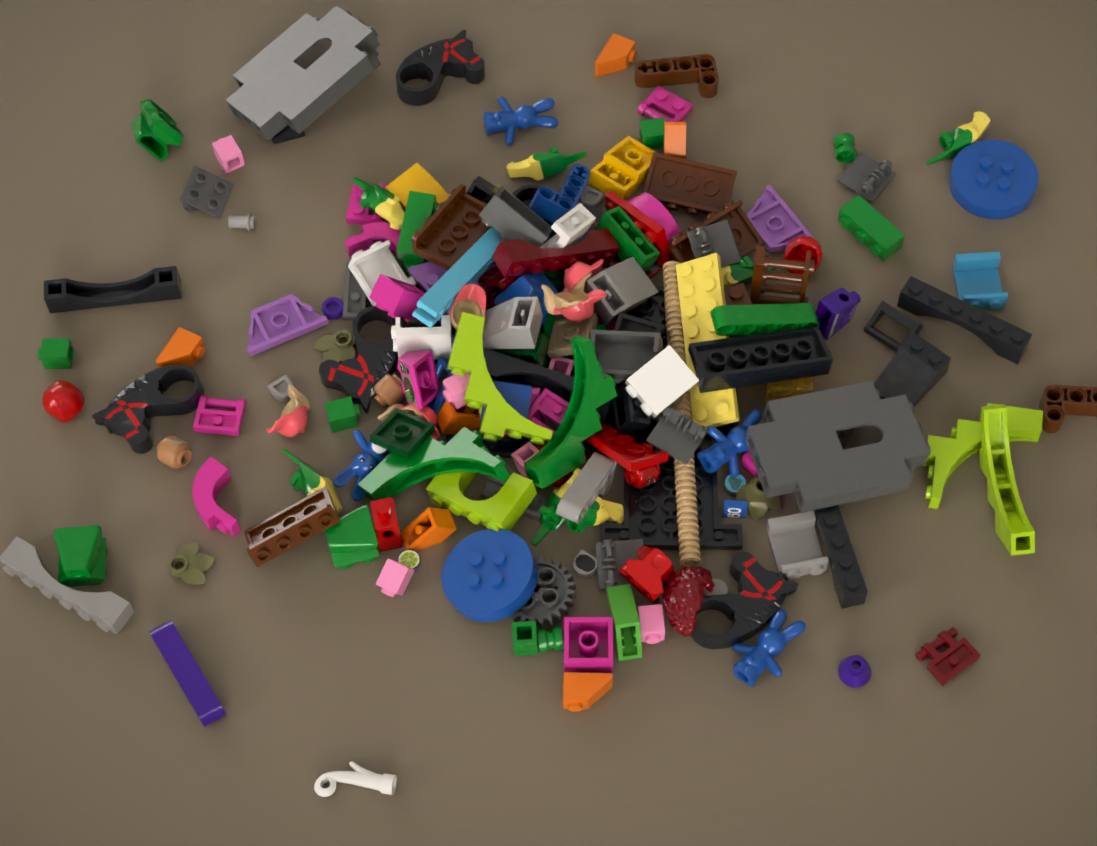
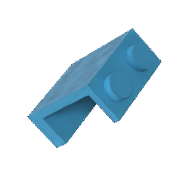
M999 251L955 254L952 268L958 299L979 309L998 310L1005 308L1008 292H1002L998 272L1001 260Z

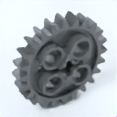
M540 556L537 561V585L532 596L527 601L531 605L522 607L507 618L512 617L513 622H519L520 620L521 622L536 621V624H540V627L543 629L545 622L553 626L554 618L562 621L560 614H569L567 607L574 606L572 599L576 598L574 591L576 586L575 582H573L572 574H569L567 567L562 568L560 561L554 564L552 557H550L547 562H544L543 556ZM547 578H552L550 581H547V582H544V581H543V580H545V579H547ZM549 599H555L553 602H546Z

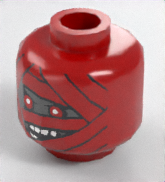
M656 464L635 472L626 470L624 477L634 487L643 488L658 480L660 466Z

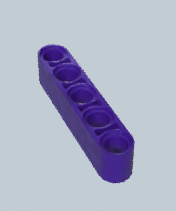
M169 620L149 632L203 726L206 727L225 716L226 713L173 622Z

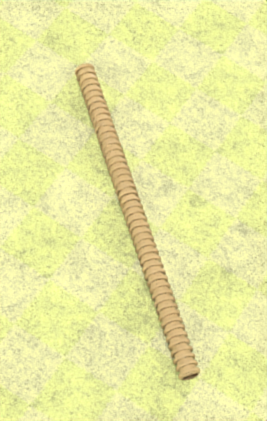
M669 261L662 266L667 346L670 345L686 364L676 265L680 263ZM690 390L686 392L676 409L681 415L686 414L688 419L692 418ZM694 454L687 465L677 459L674 460L679 531L678 543L680 544L679 557L680 564L685 567L697 566L701 563Z

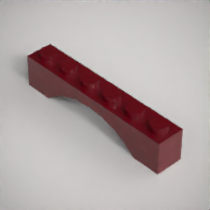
M605 228L590 230L587 237L581 242L566 248L539 247L520 239L500 241L492 257L503 276L507 277L566 269L578 261L592 265L603 259V263L608 264L614 260L620 247L609 229Z

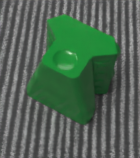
M151 99L140 101L141 113L131 122L135 140L159 161H164L168 157L167 144L181 146L184 135L177 128L175 120Z
M367 505L360 506L342 516L339 523L325 530L335 568L348 569L356 562L370 563L376 557L381 556Z
M98 525L55 529L54 538L59 552L58 582L67 587L101 584L107 574L105 569L107 556L106 537L102 538V528Z

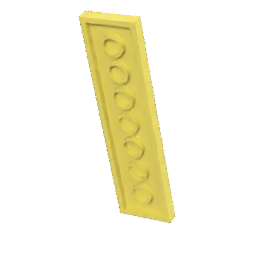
M717 253L676 265L686 364L695 376V369L688 352L689 343L730 338V336H719L715 333L710 314L711 310L715 307L726 305L721 259ZM697 383L689 389L692 419L699 425H704L705 429L708 426L718 427L740 421L736 388L700 393Z

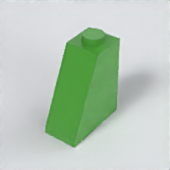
M624 584L607 587L608 608L610 617H613V635L618 661L642 658L640 620L631 585Z

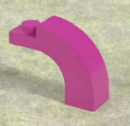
M644 192L640 196L627 200L628 203L665 229L668 246L671 243L670 239L681 232L669 211L652 195Z
M386 222L369 223L361 226L363 233L353 235L345 240L346 251L350 259L357 251H367L374 243L378 241L383 243L387 240L391 243L389 250L398 258L396 251L401 230L391 228L390 223ZM399 260L403 267V260Z
M210 457L195 476L192 488L194 504L201 521L210 531L217 527L222 533H229L235 537L241 531L238 521L216 504L218 494L232 479L228 468L213 457Z

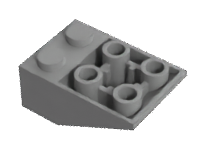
M634 257L601 271L588 279L584 287L586 294L596 289H601L607 294L606 297L594 303V310L606 325L615 321L618 318L619 312L626 314L658 293V290Z
M514 297L486 310L482 334L483 348L535 349L543 318L538 297Z

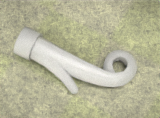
M351 761L349 764L355 771L327 772L322 774L314 784L315 792L322 797L330 796L335 792L336 782L378 790L382 794L393 795L396 789L397 776L386 773L383 775L377 774ZM327 782L330 783L328 788H322Z

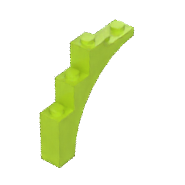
M462 312L447 369L452 370L451 373L457 376L469 375L463 402H466L468 407L481 409V406L485 407L479 433L484 435L483 439L496 442L497 439L501 440L504 437V433L508 432V436L521 439L524 436L531 438L530 442L544 445V442L548 443L551 440L553 430L539 426L520 415L505 401L496 389L487 370L483 354L482 334L485 317Z
M987 403V406L999 405V404ZM1006 406L1009 442H1038L1042 431L1043 411ZM981 413L979 422L958 419L956 427H951L950 438L928 435L927 442L930 445L931 453L925 465H923L928 467L927 478L931 479V485H927L925 499H929L928 508L938 509L943 488L950 475L957 466L969 456L978 452L979 447H982Z
M1004 404L981 407L982 447H979V463L981 471L987 478V500L995 510V533L1011 556L1035 553V530L1024 511L1014 476L1009 446L1007 407Z

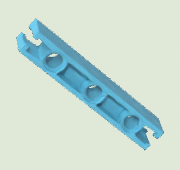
M492 226L418 300V308L414 310L412 316L431 328L452 307L461 288L467 284H474L495 262L492 255L500 241H505L499 236V231Z

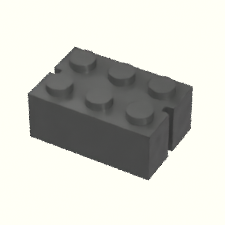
M503 186L499 188L479 214L482 217V222L490 228L493 226L499 231V236L505 241L520 239L541 247L552 231L551 225Z
M591 331V341L595 345V354L602 367L601 372L611 375L615 383L623 384L663 349V341L658 332Z

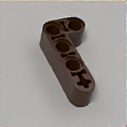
M709 54L642 60L635 65V84L640 88L697 83L702 97L713 98L717 94V66L714 57Z
M1047 386L1039 403V409L1043 411V431L1050 434L1058 432L1065 415L1097 417V402H1095L1097 401V387Z

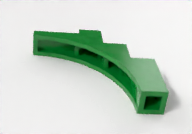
M580 335L570 339L574 354L575 376L568 409L551 440L536 455L524 463L529 479L533 481L534 485L542 489L587 462L584 454L585 448L581 442L602 429L601 417L596 408L617 396L614 379L611 375L601 372L602 367L597 360L594 343L591 339Z
M463 427L447 444L442 440L438 442L432 437L428 438L409 459L391 452L358 485L370 501L393 498L416 483L446 473L477 472L490 475L502 482L510 475L505 468V461L498 455L494 457L484 446V439L481 434L476 430L472 432Z

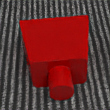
M390 497L371 501L370 505L379 551L403 548L394 499ZM392 531V535L384 536V532Z

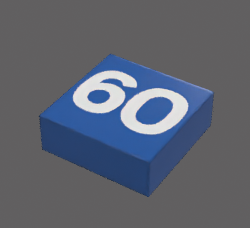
M724 500L723 518L746 519V500Z

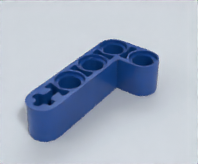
M574 164L559 193L548 187L541 186L532 198L529 208L538 216L552 223L556 222L576 206L589 179L590 170L582 164Z

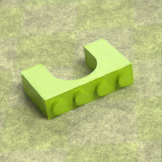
M477 472L441 474L435 476L427 486L426 490L430 501L435 506H443L456 516L462 515L473 524H481L486 526L487 529L497 532L499 529L510 531L537 495L533 481L514 472L496 495L481 501L470 500L464 496L467 486Z

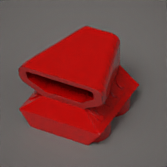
M641 546L636 551L637 559H627L619 573L641 595L653 603L663 593L662 583H666L668 577L675 573L672 561L662 551L653 547Z

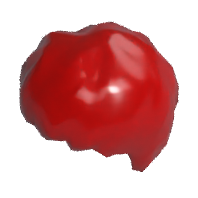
M811 236L796 237L787 245L783 259L805 262L806 252L811 251L810 260H815V272L823 259L821 245ZM787 269L790 273L803 274L801 270Z
M56 381L44 391L42 398L45 411L62 423L70 422L81 412L85 402L82 392L67 381Z

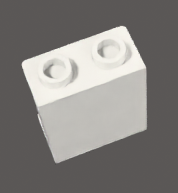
M579 203L554 222L551 228L557 234L541 247L566 248L579 243L596 217Z
M389 240L383 243L378 241L367 251H357L351 256L352 259L348 265L372 306H376L377 303L369 297L380 274L414 286L417 284L412 276L407 278L389 250L391 245Z
M443 315L441 317V327L402 328L401 318L396 317L395 325L391 326L393 351L398 352V358H400L407 351L432 350L433 359H439V357L449 359L453 346L450 315Z
M668 345L626 380L625 384L627 387L625 389L632 398H638L642 403L640 407L647 416L652 415L653 418H656L666 407L699 382V379L674 349Z

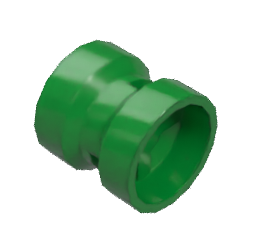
M849 133L835 136L833 139V145L836 149L835 159L841 163L853 161L857 156L854 147V136Z
M561 626L553 627L551 631L544 628L537 629L540 653L547 652L551 648H554L556 651L564 650Z

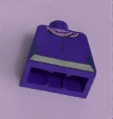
M839 288L819 300L816 316L819 322V330L826 341L851 321L856 306L861 301L857 292L852 291L849 293L844 288Z

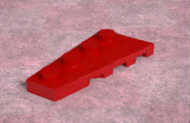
M613 191L604 194L606 210L609 211L620 206L660 252L657 259L662 264L671 261L665 229Z
M602 423L600 431L585 439L586 442L596 447L630 472L668 461V452L661 450L658 453L653 451L652 445L647 443L637 444L634 442V437L617 435V430Z

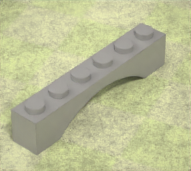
M17 536L0 556V561L4 566L2 569L12 577L15 575L19 576L21 581L31 588L36 586L44 596L49 599L52 597L58 599V602L68 610L71 608L75 609L80 617L86 621L91 619L97 622L96 625L105 632L110 630L118 634L134 613L130 602L111 591L99 593L83 592L59 583L43 568L41 557L36 548Z

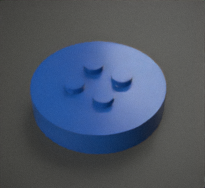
M992 139L977 141L963 148L953 161L949 177L950 190L956 202L969 213L986 219H1006L1024 211L1032 202L1038 184L1037 167L1032 158L1023 149L1006 141Z
M492 529L481 530L464 538L449 553L442 569V587L450 603L462 616L477 622L498 621L516 613L532 596L538 580L537 561L526 542L517 534L503 529H499L498 532Z

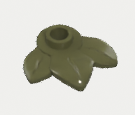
M340 330L335 335H324L313 345L314 349L324 352L322 362L334 360L340 363L347 359H353L356 356L355 349L353 348L355 344L354 336L346 330Z
M759 476L754 477L749 484L741 486L736 494V500L747 501V510L755 520L763 518L768 509L779 511L781 507L779 496L766 498Z
M191 542L180 548L178 555L173 556L169 560L167 568L171 576L182 578L186 584L201 585L206 582L204 573L211 569L215 559L208 554L198 553V543ZM179 565L184 566L182 569H176V567Z

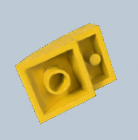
M627 136L606 152L603 161L590 170L588 184L605 194L613 191L626 201L647 179L652 155L655 151Z
M415 163L385 187V190L399 197V203L404 213L410 191L436 195L437 203H444L449 198V194L418 163Z

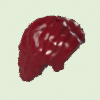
M700 566L683 567L672 573L665 583L662 596L667 617L670 618L669 623L672 629L683 637L693 634L697 621L696 612L701 609L705 598L704 588L709 592L713 591L715 584L712 581L711 571Z

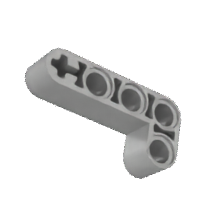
M594 452L561 498L556 514L579 524L598 495L606 496L609 492L617 462Z

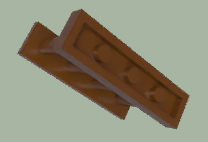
M756 245L750 295L752 304L808 303L809 298L805 297L808 276L813 274L815 260H810L811 251L806 252L805 262L775 259L765 255L766 246ZM768 267L801 270L803 274L768 271L767 269ZM766 279L802 284L801 287L766 283ZM764 292H773V293H782V294H791V295H800V296H799V299H797V298H788V297H779V296L764 295Z

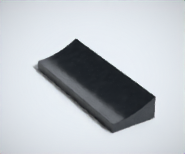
M818 326L689 343L688 347L696 377L699 379L700 393L827 375L833 362V357Z

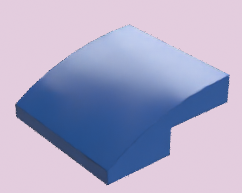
M492 380L505 401L520 415L528 419L532 386ZM482 407L479 428L481 425L485 407Z

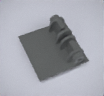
M860 153L837 179V182L873 202L894 178L896 173L891 170V161L885 160L878 163L865 154Z
M194 165L180 201L183 202V208L186 211L197 208L220 218L233 183Z
M728 220L705 227L701 226L686 232L695 259L717 253L720 255L721 268L741 261Z
M666 407L663 416L646 441L660 450L668 452L670 456L687 465L708 430L704 428V425L701 426L692 421V418H686V414L681 415V413L674 410V407Z
M609 539L603 540V542H595L599 590L607 589V587L630 584L622 577L619 570L627 559H637L636 551L643 546V539L620 541Z

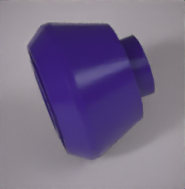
M853 655L844 658L840 662L838 675L840 680L847 686L861 687L870 680L871 667L863 657Z

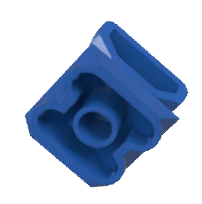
M543 272L523 274L497 295L494 303L497 306L514 297H538L543 314L542 326L547 320V310L544 304V291L541 285L549 286L554 294L559 292Z

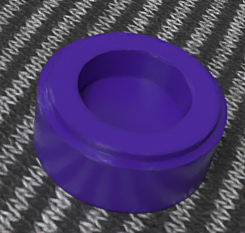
M335 297L325 300L322 304L323 315L329 320L341 318L343 316L342 300Z

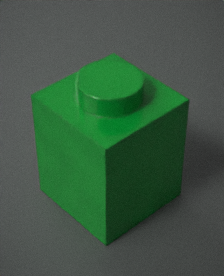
M665 117L640 121L639 135L643 145L650 149L664 147Z
M43 338L42 347L38 348V359L42 361L44 368L72 369L74 348L70 338Z
M351 396L324 403L332 433L358 427L357 418L361 417L358 404L353 405Z
M536 621L512 622L514 656L538 655Z

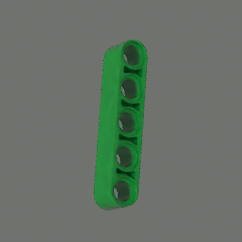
M811 303L722 305L715 307L710 312L715 333L719 336L753 335L810 326H818L819 328L816 312Z

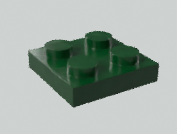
M396 408L370 435V442L409 459L435 431V425Z

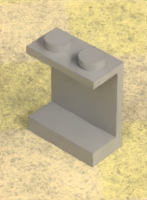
M814 510L772 518L767 521L766 531L777 570L784 579L795 580L807 574L819 575L827 570L829 560L828 557H823L815 531L816 517Z

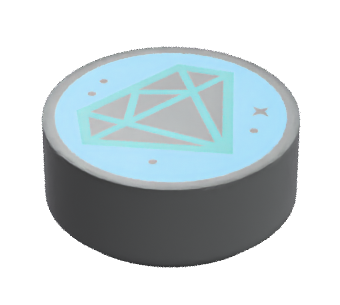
M740 473L736 477L728 474L724 479V491L728 495L736 497L740 487L747 485V480Z

